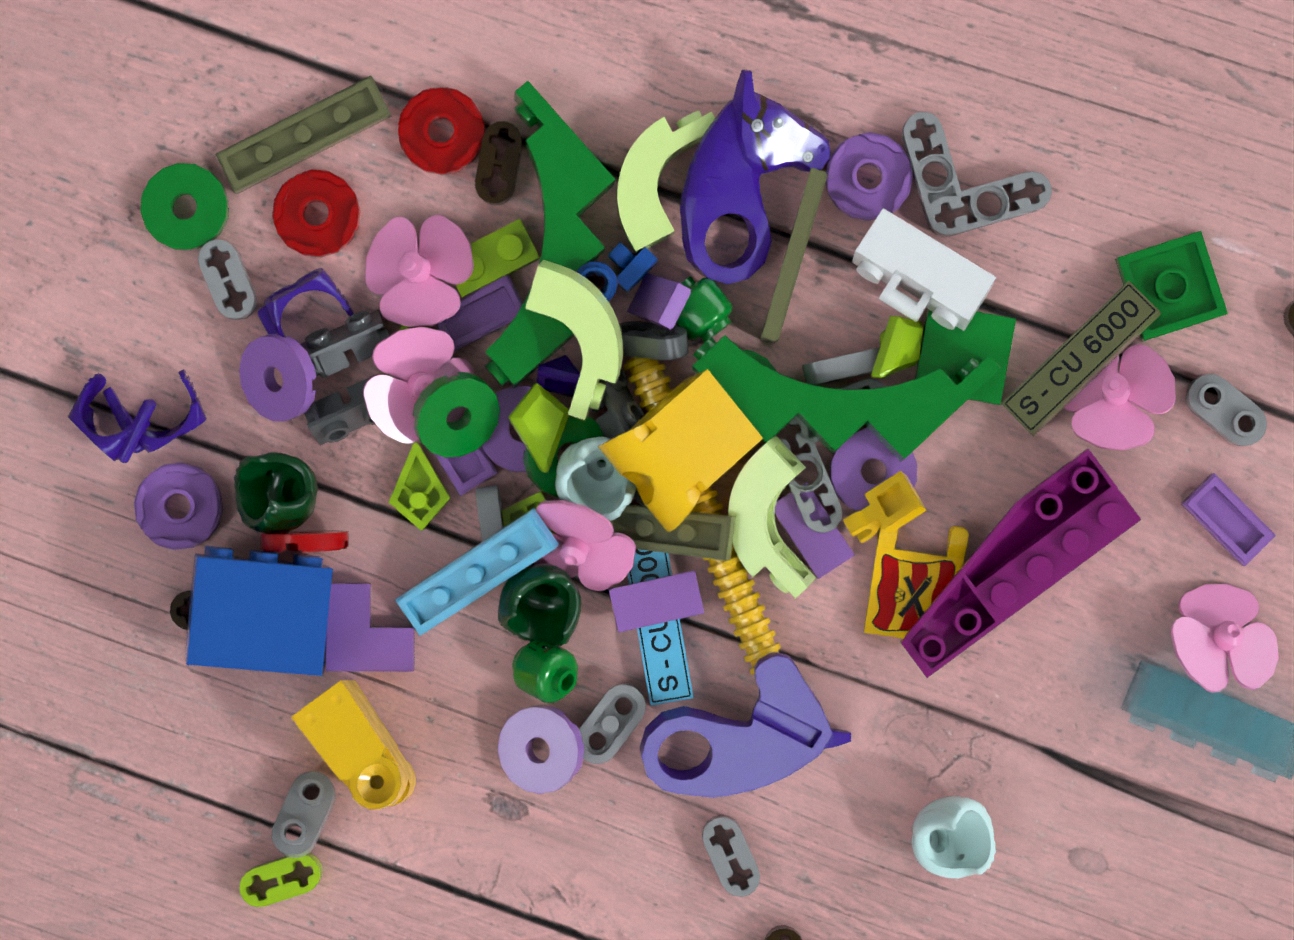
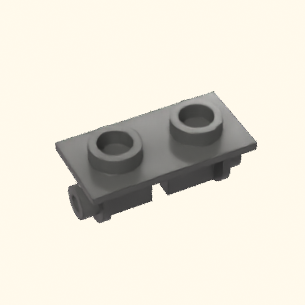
M380 310L372 313L361 311L347 318L345 325L331 331L328 328H323L312 332L305 338V342L300 345L308 352L314 365L316 376L320 375L322 378H325L350 366L345 351L352 349L358 362L372 357L376 345L390 336L386 327L382 328L384 325Z
M622 369L615 384L602 379L599 380V383L606 385V389L599 410L592 409V412H598L606 406L608 411L596 420L604 437L609 439L629 431L632 426L645 416L643 410L635 403L627 386L628 379Z
M371 377L347 387L351 402L344 404L340 393L336 392L313 402L310 406L311 408L304 413L309 423L307 426L320 445L327 442L341 441L356 429L366 425H375L368 415L363 397V387Z

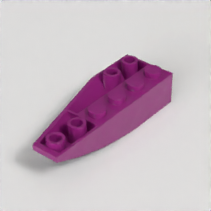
M1087 448L1012 505L900 643L926 678L930 677L1142 519L1089 448Z

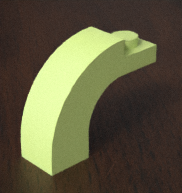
M696 111L685 116L676 123L679 129L672 132L665 117L648 127L637 138L626 155L618 179L617 201L623 230L636 255L644 247L649 249L675 235V230L659 201L657 191L659 178L671 159L700 143L706 130L715 119L712 112L702 116L700 111Z
M543 260L537 267L525 309L561 321L571 329L578 339L582 350L583 362L568 415L585 420L591 408L599 410L606 385L599 383V380L602 379L615 384L620 375L623 359L621 329L610 303L592 282L572 269Z
M774 436L748 460L740 471L731 491L728 516L736 517L733 546L739 560L748 573L754 577L766 567L771 572L769 576L774 585L784 593L790 592L796 599L817 577L783 542L775 523V507L783 489L806 467L777 436Z

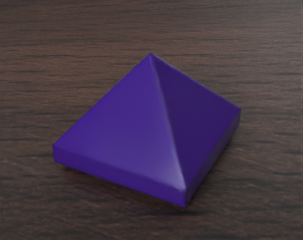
M564 355L540 364L536 383L546 391L573 397L580 372L570 359Z

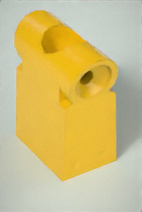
M707 369L682 381L632 426L629 431L597 447L620 475L635 484L645 506L667 532H671L689 515L698 501L701 492L708 489L759 443L763 437Z
M340 680L291 716V719L338 779L343 781L348 787L353 799L360 806L370 810L383 809L398 805L412 795L416 785L415 771L412 765L403 757L397 743L355 680Z

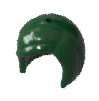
M277 452L247 456L239 462V467L236 468L234 476L237 511L241 516L242 522L250 529L266 534L286 533L303 525L314 512L318 491L316 477L308 464L298 457Z
M547 563L530 565L506 581L500 595L498 621L504 629L524 641L540 640L551 645L562 646L569 642L577 627L581 614V595L569 574L560 567Z

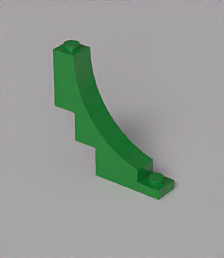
M527 80L515 91L514 101L518 105L514 107V110L529 128H532L535 124L539 128L526 140L525 146L536 173L544 213V238L539 264L546 260L577 272L584 264L594 262L603 254L605 246L582 222L579 216L614 187L615 178ZM530 291L516 317L503 334L485 351V357L489 362L484 367L501 386L508 382L513 388L517 387L540 364H543L575 336L571 329L561 321L525 309Z
M726 335L718 342L711 337L693 354L698 361L692 366V370L696 374L707 369L763 437L760 441L763 445L776 436L797 416L833 454L865 424L900 462L905 460L1001 369L989 355L981 363L973 357L958 371L955 376L961 382L957 385L940 368L920 378L894 386L862 390L833 389L803 383L773 371L743 352Z

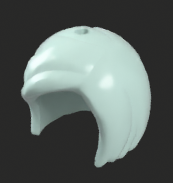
M593 437L570 445L560 456L556 469L555 487L559 499L584 505L606 517L609 521L620 517L626 506L631 503L635 495L636 486L620 475L597 447L610 439L607 437Z
M947 796L927 804L915 818L911 840L913 853L918 863L928 872L945 878L959 879L975 874L981 875L991 867L996 853L992 819L980 802L967 797Z

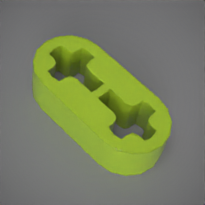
M309 853L299 858L285 856L255 866L242 877L239 885L240 895L250 906L265 907L305 894L313 890L320 882L323 874L322 864L315 855ZM296 861H301L304 867H312L313 873L307 878L308 884H303L300 878L289 881L285 880L284 875L296 869ZM254 875H259L262 881L277 878L278 881L277 885L271 886L266 891V897L264 898L261 897L259 892H251L249 888L255 882Z

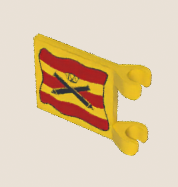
M882 525L879 526L864 633L902 639L963 566L969 533L964 527H950L946 556L895 549L898 529L889 534L883 529Z

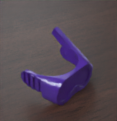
M318 268L302 276L295 283L285 286L268 296L264 301L265 306L258 310V316L268 334H278L286 337L281 328L283 309L296 295L313 290L323 291L334 296L341 303L343 310L346 311L349 317L354 312L330 276L323 268Z
M184 369L179 371V375L191 397L189 413L179 425L165 431L146 429L147 431L142 433V437H140L133 453H140L143 450H146L148 453L165 446L176 437L195 429L207 419L199 397H197V392L194 390L193 382H190L191 378L189 375H186L187 372ZM109 387L103 391V395L123 431L131 425L133 419L121 404L114 389Z
M95 374L93 378L88 380L87 384L85 383L68 418L113 461L119 460L121 463H127L140 437H142V433H145L147 427L150 426L149 419L156 407V402L153 399L144 400L131 425L122 432L111 436H100L94 425V410L89 404L103 389L107 380L102 374Z

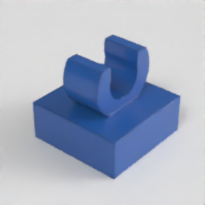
M621 242L608 254V257L623 270L616 278L617 284L627 294L658 263V259L646 247L635 257Z

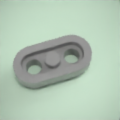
M1207 374L1197 377L1189 384L1186 391V402L1191 412L1228 442L1237 446H1248L1255 444L1264 436L1267 420L1262 409L1224 378L1214 374ZM1208 388H1213L1218 394L1217 401L1212 405L1208 404L1204 399V392ZM1243 415L1248 416L1252 421V427L1248 432H1243L1238 427V420Z
M630 684L613 686L606 692L581 725L579 730L584 745L583 759L593 764L609 761L642 720L646 710V702L638 688ZM623 697L628 698L633 705L631 711L626 714L618 712L615 706L616 701ZM599 732L605 736L606 744L602 748H594L590 745L589 737L593 733Z
M309 771L295 779L273 825V843L287 857H303L313 850L336 800V791L330 779L323 773ZM308 787H319L320 793L316 799L308 800L305 798L304 793ZM292 826L301 828V835L296 840H288L286 838V832Z

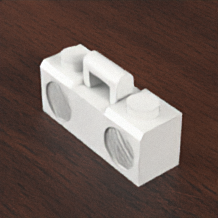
M884 208L855 250L852 263L858 266L856 270L863 278L877 284L882 280L887 284L879 300L915 322L919 320L927 307V309L933 312L932 318L938 324L950 330H953L955 327L963 331L966 329L996 279L994 275ZM899 286L903 288L904 290L916 296L920 300L916 302L915 300L906 296L902 292L898 291L897 287Z

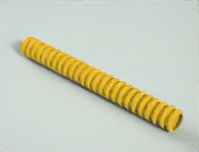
M634 357L627 360L626 364L623 365L625 371L630 370L632 376L628 378L629 382L635 383L637 389L634 390L635 396L640 395L642 402L639 403L641 409L645 408L647 413L674 390H670L668 385L671 382L670 376L665 377L663 373L666 369L665 364H660L658 360ZM711 487L701 492L698 501L691 511L722 515L720 510L724 508L723 504H717L715 499L718 496L717 490L712 491ZM732 543L730 561L703 558V560H708L710 564L707 567L708 573H713L716 578L712 580V583L720 588V592L717 595L719 599L724 598L726 604L722 607L725 612H730L729 624L735 625L734 636L740 637L742 642L738 646L741 650L745 649L747 655L743 658L745 662L751 663L752 667L749 669L751 675H755L754 666L757 661L768 653L779 652L778 650L781 648L779 642H774L775 630H769L770 618H764L762 612L766 610L764 604L759 605L757 599L760 598L759 592H754L752 588L755 582L753 579H748V571L743 567Z

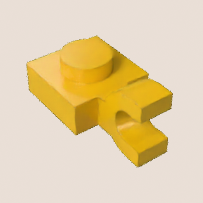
M899 471L865 493L864 495L870 505L861 511L853 513L843 521L852 536L856 535L863 544L879 531V526L882 525L883 529L891 534L927 510L907 475Z

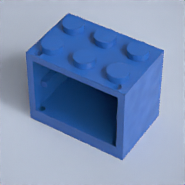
M205 546L204 554L195 553L184 657L186 665L322 676L333 572L331 567L323 565V558L314 555L294 554L293 562L278 561V554L276 552H263L260 550H249V558L233 557L234 550L232 548Z

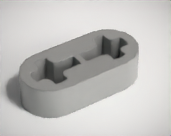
M219 239L209 241L201 248L198 261L219 312L229 319H246L256 309L257 296L237 249L227 241ZM217 248L224 254L230 253L231 257L225 261L229 276L224 278L218 267H210L208 261L214 258L213 250ZM231 282L238 293L247 294L248 299L242 302L243 310L239 312L232 306L226 307L225 301L231 298L226 284Z
M880 347L802 365L805 382L811 385H819L872 373Z
M498 485L476 488V502L482 542L504 528Z
M714 816L703 827L702 838L704 846L725 890L733 896H748L756 890L760 881L756 861L738 823L729 816ZM721 824L725 830L733 829L735 834L729 837V842L733 849L732 852L726 854L720 842L712 844L710 838L715 835L714 827ZM737 858L743 870L751 869L753 873L747 877L748 885L741 887L738 882L730 883L728 881V878L733 875L729 860Z

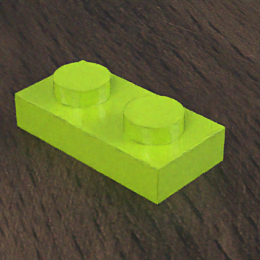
M521 219L471 243L474 264L473 272L468 280L457 284L456 287L461 297H464L540 260Z

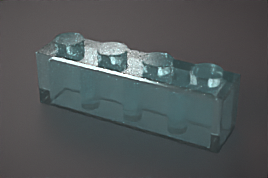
M1140 660L1120 708L1131 713L1128 722L1152 732L1156 724L1172 730L1169 739L1193 749L1197 741L1213 747L1210 756L1234 766L1238 758L1254 765L1251 773L1276 783L1278 775L1292 780L1294 775V723L1222 693L1206 691L1198 683Z

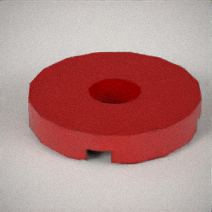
M447 87L425 89L412 97L400 113L398 123L400 147L410 162L427 173L438 175L460 172L473 163L481 150L482 139L485 133L482 114L473 100L459 90ZM439 119L448 120L454 127L452 137L443 143L433 141L429 135L430 126Z
M311 169L295 175L282 184L274 199L272 218L278 235L289 248L304 256L321 258L338 253L352 241L359 228L361 210L355 192L344 179L330 171ZM312 202H323L328 208L326 221L317 226L308 224L304 216L307 206Z
M309 530L260 534V549L263 552H283L286 549L287 551L319 552L335 551L349 547V531Z

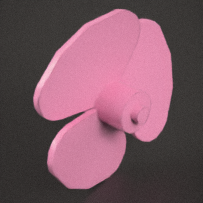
M435 215L425 220L421 226L418 254L417 235L412 222L404 217L391 219L375 236L366 256V285L371 292L383 295L380 300L382 316L388 321L409 328L434 326L454 316L461 305L459 293L453 287L438 279L455 285L464 283L469 279L474 268L471 244L459 226L444 216Z
M425 327L399 330L379 342L374 348L372 358L376 368L383 373L396 377L378 374L372 376L363 387V397L368 415L383 434L401 443L415 442L419 438L414 431L415 418L413 417V409L422 390L435 379L447 375L448 378L459 375L457 372H468L474 375L473 367L466 359L460 357L451 358L454 353V342L446 332ZM457 407L450 411L446 422L459 420L464 414L465 407Z
M1142 344L1128 347L1123 352L1119 373L1118 355L1063 408L1067 411L1075 412L1072 417V428L1079 438L1098 448L1122 451L1146 445L1151 441L1155 430L1153 421L1133 404L1152 414L1168 412L1176 401L1175 377L1166 360L1150 347Z
M565 500L542 501L538 504L536 512L546 526L558 534L552 533L559 545L535 561L534 564H553L566 571L571 578L578 574L580 582L586 588L594 591H604L623 581L633 568L636 551L635 543L629 536L622 533H614L613 526L606 517L584 505Z
M1205 584L1182 596L1178 605L1182 617L1173 623L1171 637L1176 657L1191 679L1206 691L1215 693L1223 690L1229 681L1227 655L1235 680L1246 689H1258L1273 676L1279 659L1277 637L1273 630L1259 622L1251 623L1241 628L1252 621L1258 614L1259 604L1253 594L1229 584Z

